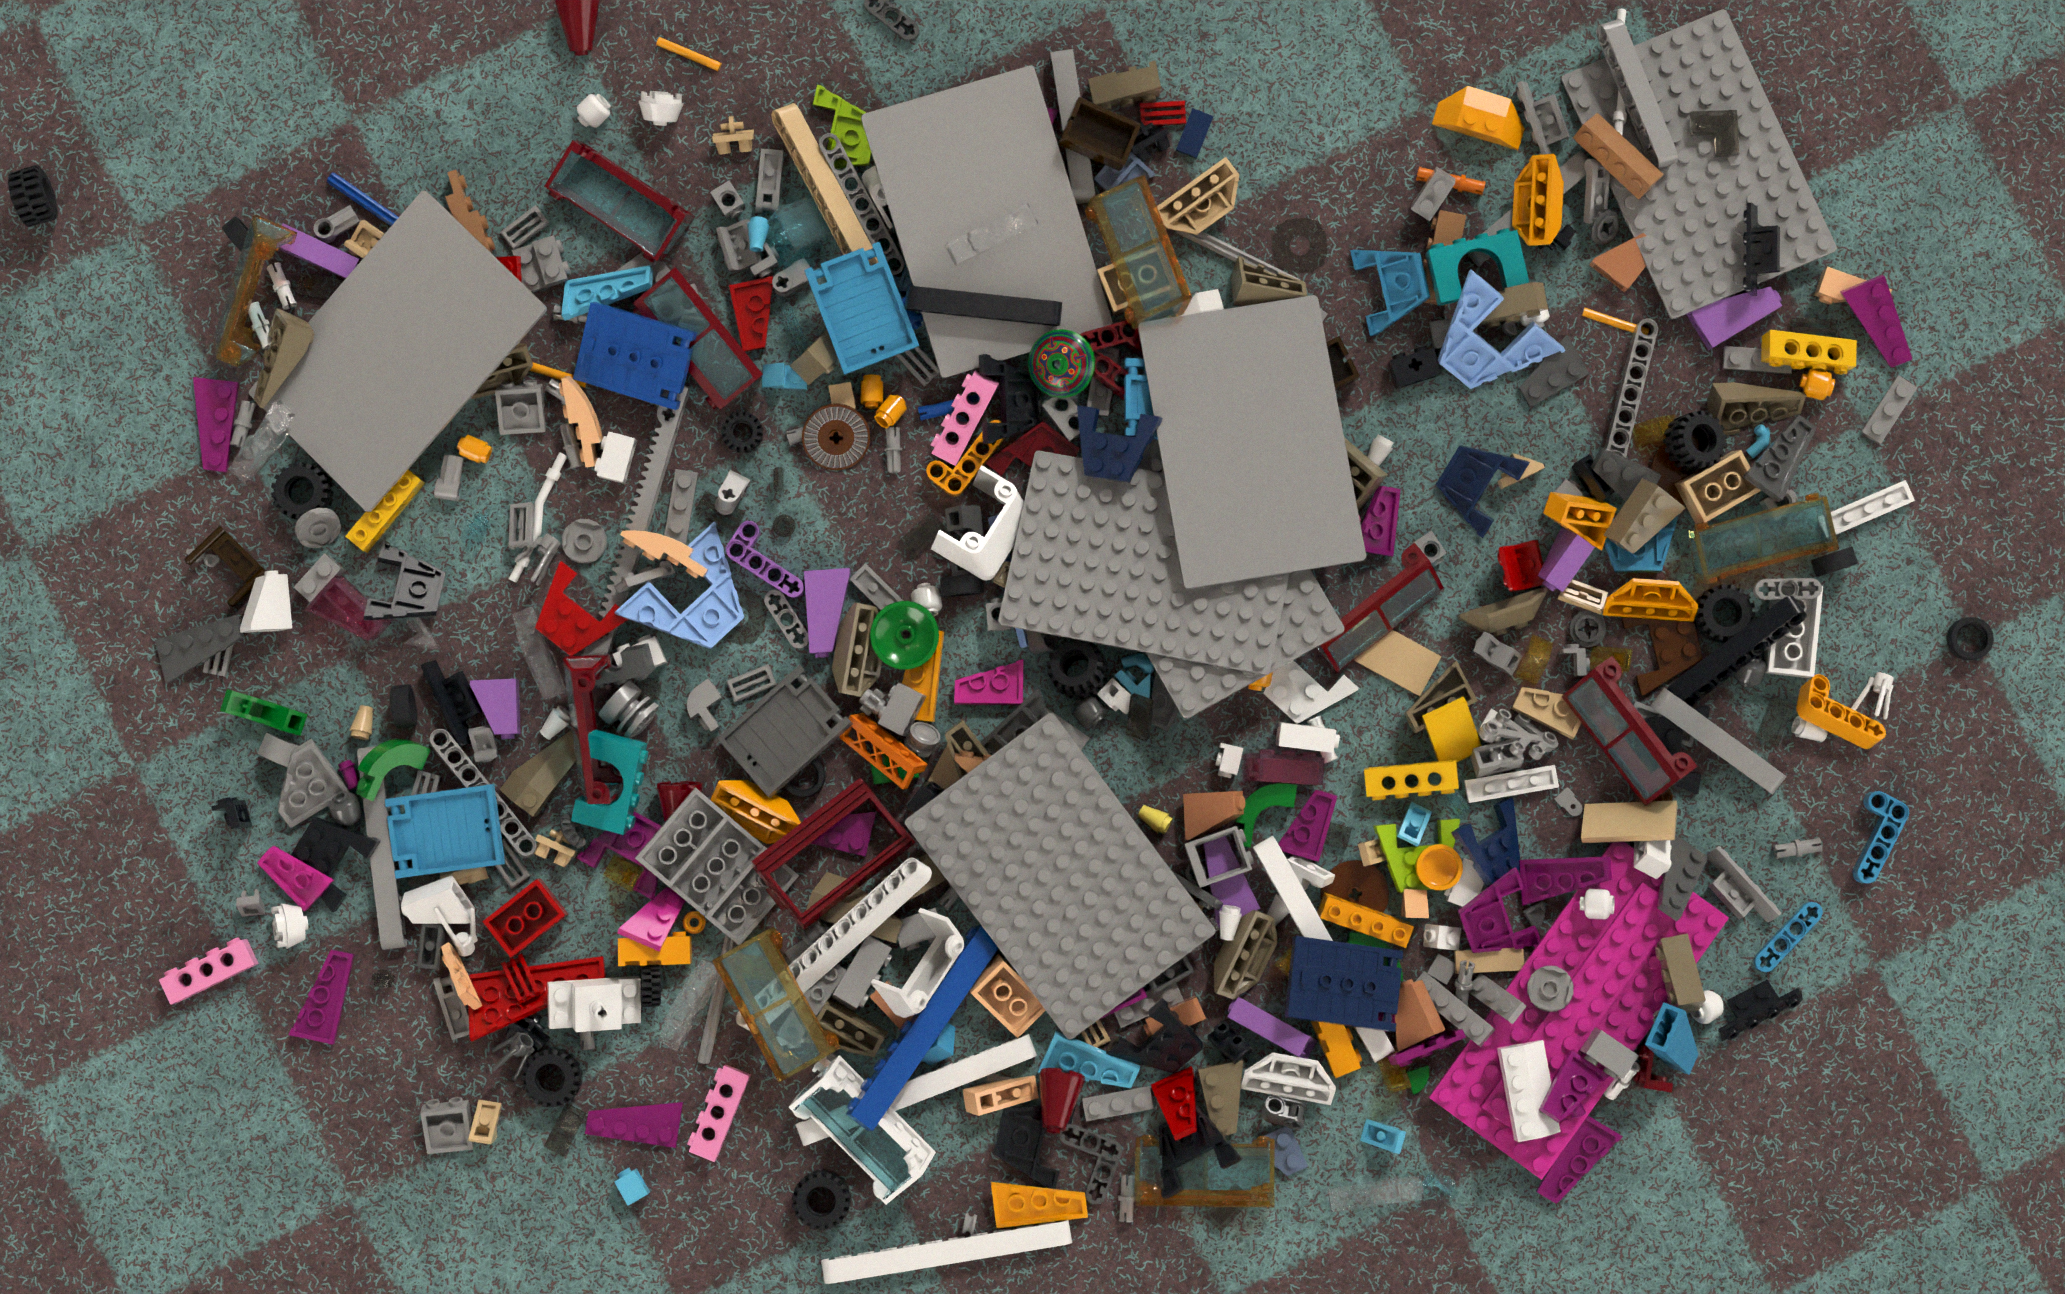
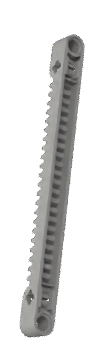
M685 385L683 393L677 395L676 400L681 401L679 409L673 410L660 405L658 407L657 417L662 427L655 428V432L659 436L652 437L656 445L649 446L654 453L647 454L651 462L644 463L648 471H643L641 474L646 479L639 480L643 488L636 489V492L641 496L633 499L638 503L637 506H631L635 515L628 516L633 522L625 525L630 531L648 532L688 400L690 386ZM664 389L663 396L668 397L669 391ZM670 410H672V413L675 415V417L670 418L669 421H667V418L664 416V414H668ZM620 542L625 548L624 550H618L622 558L615 559L619 567L612 568L617 575L610 576L609 578L614 584L607 585L611 593L604 594L609 601L602 602L601 604L606 608V611H599L603 618L614 604L621 607L627 601L629 591L617 594L614 586L621 582L622 576L632 572L635 574L642 551L637 545L633 549L624 542ZM618 627L609 632L608 636H603L602 639L599 638L586 647L583 656L605 651L606 655H610Z

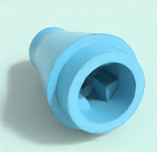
M751 217L750 222L747 223L750 251H763L770 227L768 220L764 217Z

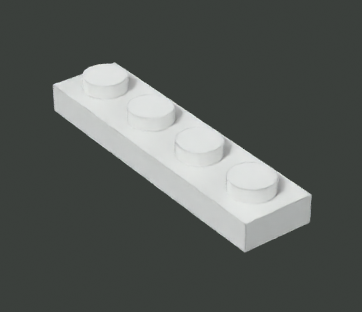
M1906 480L1825 514L1821 516V519L1829 537H1832L1915 500Z
M1555 765L1464 780L1468 803L1559 787Z

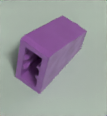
M1561 528L1538 574L1544 580L1542 585L1551 591L1557 589L1563 592L1595 547L1579 535Z
M471 680L470 686L493 733L501 735V739H515V734H521L519 680Z

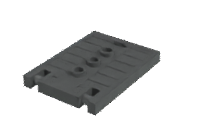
M801 665L795 668L717 738L769 798L774 796L853 725L846 716L843 718L840 715L842 711L811 677L808 679L805 676L807 672ZM798 681L801 686L795 689L793 685ZM834 721L836 725L831 729L828 724Z

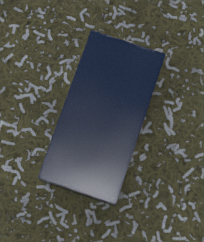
M1192 108L1176 151L1197 159L1213 116Z

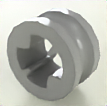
M966 1213L962 1233L970 1232V1235L974 1234L976 1214L970 1216L969 1213Z

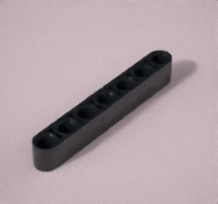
M907 286L905 310L1060 326L1062 302Z
M1794 596L1783 598L1668 686L1667 690L1689 706H1693L1802 623L1807 616L1806 612Z

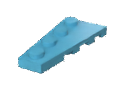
M649 265L566 280L561 314L563 319L566 321L587 313L591 302L609 305L649 290L653 282L652 267Z
M1055 1031L1039 1066L1038 1073L1043 1068L1062 1069V1072L1069 1073V1070L1085 1076V1081L1090 1079L1101 1081L1102 1084L1131 1088L1140 1070V1065L1106 1054V1051L1075 1038L1067 1039L1063 1033Z

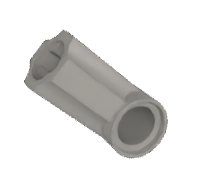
M349 205L328 218L317 220L314 224V232L320 241L331 243L337 236L357 226L360 221ZM326 226L331 227L329 234H320L322 228Z
M444 454L440 478L437 479L435 485V498L459 501L460 496H458V492L462 488L460 479L464 458Z

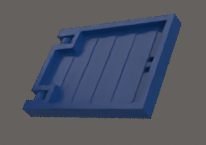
M591 302L573 379L677 410L681 402L676 400L677 395L683 393L693 349L689 348L690 341L696 339L697 332L598 302ZM677 337L681 338L680 345L675 343ZM664 389L669 391L668 397L663 396Z

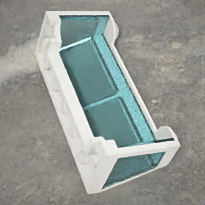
M839 1055L795 1097L789 1108L798 1118L806 1120L811 1117L874 1180L873 1192L875 1196L885 1204H888L923 1175L936 1152L891 1107L888 1108L873 1131H867L846 1115L849 1110L847 1105L853 1097H858L862 1091L860 1087L864 1079Z

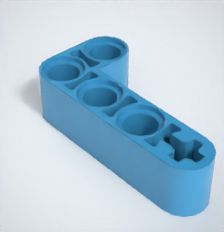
M1881 791L1869 792L1863 800L1865 808L1880 817L1852 871L1854 879L1859 883H1872L1877 879L1909 816V808L1906 804ZM1875 795L1880 799V805L1877 808L1871 803ZM1895 806H1897L1901 812L1900 816L1897 819L1894 818L1892 815V809ZM1885 826L1890 830V836L1887 839L1881 834ZM1875 846L1880 851L1877 859H1874L1871 855V850ZM1866 860L1868 862L1875 863V866L1870 865V863H1866ZM1862 869H1867L1868 877H1863Z

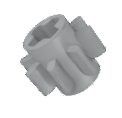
M877 688L874 692L868 689L858 701L862 704L860 710L868 716L871 713L877 716L881 708L887 703L883 700L885 695Z

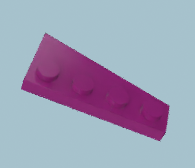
M1611 857L1520 860V877L1524 887L1521 890L1522 906L1612 880Z

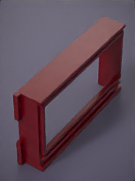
M859 778L753 859L752 867L769 887L766 889V892L782 912L787 909L801 928L805 930L912 847L915 841L881 804V800L867 783ZM868 800L899 839L809 909L801 913L771 874Z

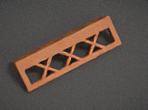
M865 713L849 716L848 719L853 725L840 735L839 738L903 790L908 789L914 774L924 772L928 764ZM852 728L857 732V741L848 736ZM865 741L872 743L873 754L867 751ZM881 754H886L889 757V767L883 764ZM897 767H902L907 771L904 780L899 777Z

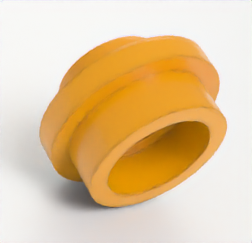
M691 911L684 916L683 927L688 933L698 934L705 928L706 919L700 912ZM692 918L698 919V926H691L690 921Z

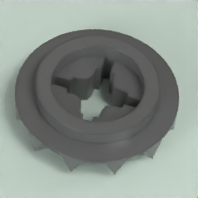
M1605 209L1603 212H1598L1597 218L1592 219L1593 225L1589 227L1591 231L1589 237L1593 239L1594 243L1605 245L1616 237L1620 228V218L1612 210Z
M1582 611L1576 614L1570 621L1569 632L1572 640L1579 644V646L1592 647L1603 640L1606 633V625L1599 614L1592 611ZM1585 619H1587L1589 626L1597 627V629L1590 631L1589 639L1586 632L1578 631V629L1585 626Z
M569 813L561 816L560 828L565 839L576 848L584 846L586 844V836L581 824L571 821L572 815Z

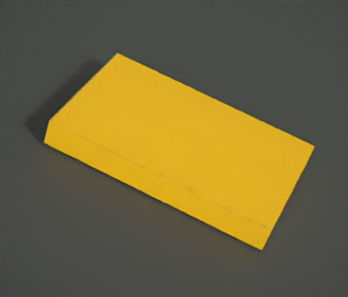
M1464 697L1422 716L1437 761L1457 760L1459 762L1471 756L1473 748L1482 746Z

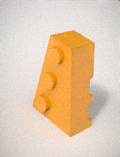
M1550 492L1543 514L1602 551L1607 538L1604 536V533L1612 523L1617 508L1604 501L1599 502L1595 498Z
M686 931L672 932V936H667L660 952L627 937L618 938V966L692 963V936H686Z
M1311 1021L1334 1078L1361 1068L1359 1062H1362V1058L1358 1049H1353L1351 1041L1354 1039L1349 1027L1345 1028L1344 1025Z

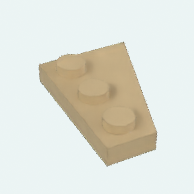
M1522 687L1511 707L1512 710L1570 739L1575 737L1581 725V721L1561 697L1563 694Z

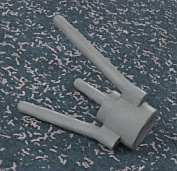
M547 533L543 538L538 536L533 542V547H527L514 561L518 562L535 547L539 546L538 551L544 556L531 578V582H534L538 577L536 585L539 586L561 543Z

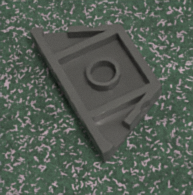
M1037 688L981 741L989 753L994 754L1048 714L1040 689Z

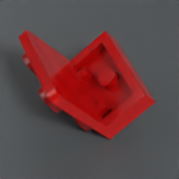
M1538 540L1499 547L1497 558L1499 564L1503 566L1505 574L1503 575L1504 585L1510 592L1542 585L1544 580L1538 574L1543 566V560Z

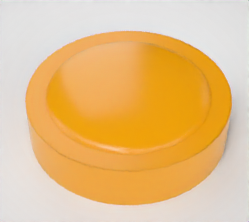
M1436 844L1425 848L1419 854L1415 869L1418 879L1424 886L1432 890H1446L1453 887L1461 878L1463 864L1459 854L1453 848L1443 844Z

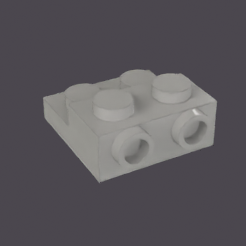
M554 235L534 241L531 245L512 250L513 256H521L522 283L531 292L569 280L568 274H571L568 262H563L561 253L565 252L561 240H557Z
M526 380L523 382V385H514L513 381L500 383L501 386H497L495 390L500 435L545 432L543 384H537V380Z
M454 1097L449 1102L440 1103L438 1099H432L422 1106L420 1114L427 1154L473 1150L474 1142L468 1140L472 1122L469 1100Z

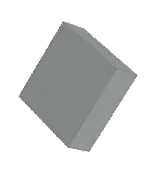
M1437 953L1426 973L1447 985L1455 971V963Z

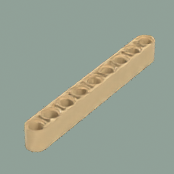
M792 103L772 111V121L843 255L864 248V251L872 249L869 239L798 106ZM876 257L868 260L870 266L878 263Z

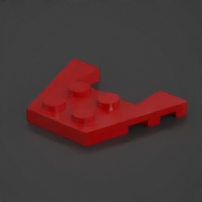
M560 561L535 628L568 655L574 656L629 619L616 615L615 611L620 607L614 604L601 622H599L566 596L563 592L578 574Z

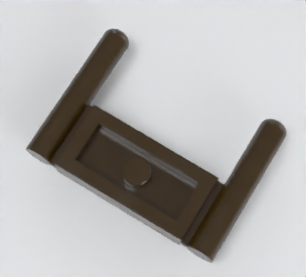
M219 525L185 558V563L192 565L210 548L245 582L227 601L230 607H235L252 590L255 579L264 576L266 570Z

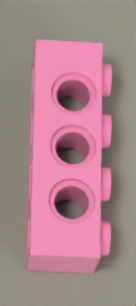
M976 370L972 376L967 374L962 384L965 390L962 396L957 394L951 405L955 409L952 415L947 414L941 424L944 430L941 435L936 434L931 446L934 449L931 454L956 466L999 384L998 382L987 376H980V373ZM968 393H977L980 400L975 403L971 402L968 399ZM960 412L967 413L969 421L961 422L957 414ZM955 432L959 440L951 442L947 438V433Z
M237 937L227 942L228 947L219 950L218 947L206 952L207 957L201 960L196 957L185 962L186 967L180 970L175 967L164 973L165 977L159 979L170 1005L179 1003L259 964L248 940H240ZM228 953L234 959L231 966H228L224 961L225 955ZM207 963L213 968L210 976L204 973V966ZM186 973L192 978L189 986L183 982V977Z
M726 1064L723 1066V1069L718 1068L714 1077V1081L717 1084L714 1090H709L705 1102L708 1103L706 1111L701 1110L696 1121L699 1124L697 1133L692 1132L687 1144L691 1146L689 1152L713 1162L717 1160L751 1074ZM727 1084L732 1087L733 1093L730 1097L722 1095V1085ZM714 1106L723 1108L724 1116L722 1118L713 1116L712 1109ZM707 1127L715 1131V1137L712 1140L704 1137L703 1131Z

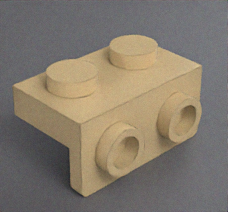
M361 220L351 239L346 240L343 245L349 248L348 251L352 255L364 258L384 233L367 221Z

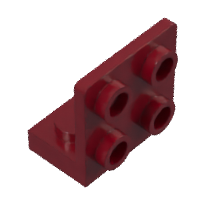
M1643 1040V1043L1639 1044L1637 1048V1055L1640 1058V1070L1634 1075L1633 1080L1637 1081L1636 1085L1642 1088L1672 1093L1673 1083L1667 1082V1077L1651 1074L1654 1053L1645 1045L1647 1040Z

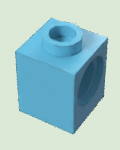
M627 1168L617 1174L619 1179L614 1181L628 1206L650 1193L637 1168L632 1171L630 1168Z

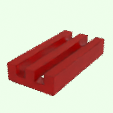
M1185 101L1140 103L1141 121L1145 126L1151 122L1154 126L1186 124ZM1180 107L1181 109L1145 112V109ZM1181 115V119L1145 121V117Z
M522 953L516 959L511 958L509 962L506 963L504 961L501 963L519 1004L540 995V991ZM519 963L522 964L534 990L531 993L517 966ZM511 967H513L525 993L522 997L509 971Z

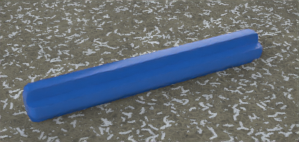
M331 173L327 178L328 184L389 226H392L399 218L336 173Z

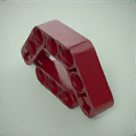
M1125 320L1080 334L1087 341L1094 339V342L1090 344L1095 356L1093 378L1110 389L1122 400H1124V385L1122 387L1117 386L1114 378L1115 376H1120L1124 381V377L1128 372L1099 351L1124 345L1140 358H1143L1138 331L1139 324L1132 320ZM1126 326L1131 329V337L1123 334V327ZM1105 332L1110 335V343L1102 341V333ZM1097 362H1101L1105 365V373H1101L1097 370Z

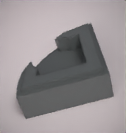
M1541 900L1522 911L1530 926L1535 925L1537 930L1541 927L1545 918V904Z

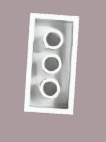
M1774 583L1775 587L1771 588V591H1776L1777 583ZM1784 583L1781 587L1782 593L1790 596L1793 593V586L1790 583ZM1809 584L1806 587H1799V592L1809 591L1811 595L1812 592L1816 591V588ZM1823 586L1822 592L1817 598L1797 600L1807 616L1802 623L1765 650L1764 661L1767 664L1765 673L1802 678L1814 677ZM1770 600L1769 609L1780 600Z

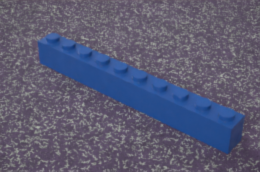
M982 925L972 926L964 936L966 940L963 951L939 984L926 1007L920 1013L915 1014L910 1021L907 1020L902 1025L900 1036L889 1044L886 1049L888 1053L885 1058L879 1059L873 1068L875 1072L872 1077L864 1080L860 1087L862 1091L858 1097H853L847 1105L849 1110L846 1115L867 1131L875 1129L998 950L997 945Z

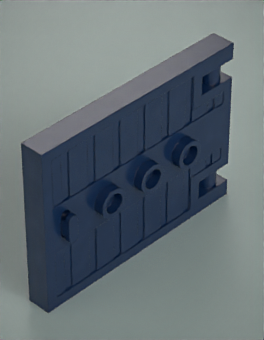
M1293 936L1285 1017L1395 1032L1396 1023H1392V1015H1396L1398 1011L1402 968H1397V961L1403 959V951ZM1384 958H1388V966H1383ZM1378 1013H1383L1382 1021H1378Z

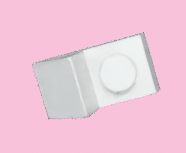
M1295 855L1287 859L1304 890L1308 888L1309 884L1323 888L1333 883L1335 874L1303 857Z

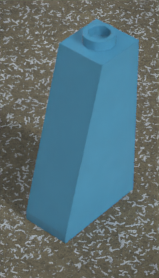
M1663 1002L1645 1045L1668 1067L1690 1075L1699 1054L1686 1011Z

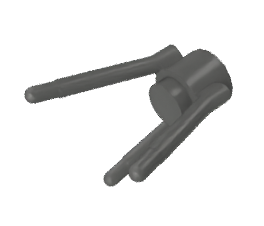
M520 1032L492 1048V1051L496 1052L509 1044L511 1045L510 1051L497 1062L492 1071H496L512 1055L517 1057L523 1056L512 1079L514 1082L517 1081L529 1056L534 1052L532 1038L528 1034Z

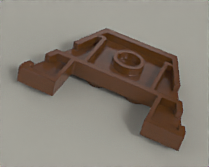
M1621 617L1624 629L1647 624L1658 665L1657 671L1636 675L1640 696L1647 694L1703 659L1694 622Z

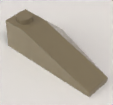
M276 308L269 328L268 337H272L270 348L265 350L263 355L266 367L265 370H261L259 373L254 400L260 408H264L306 353L308 345L312 344L314 339V330L308 322Z
M1735 382L1712 383L1707 407L1708 412L1713 414L1712 418L1717 417L1720 420L1719 425L1724 426L1723 433L1734 435L1740 433L1739 428L1751 424L1752 428H1755L1760 422L1769 418L1776 422L1801 414L1806 394Z
M572 730L514 770L500 788V791L533 817H537L576 763Z
M826 872L812 891L806 910L847 878ZM857 888L821 916L820 919L836 924L868 894ZM892 914L870 935L896 943L903 921Z

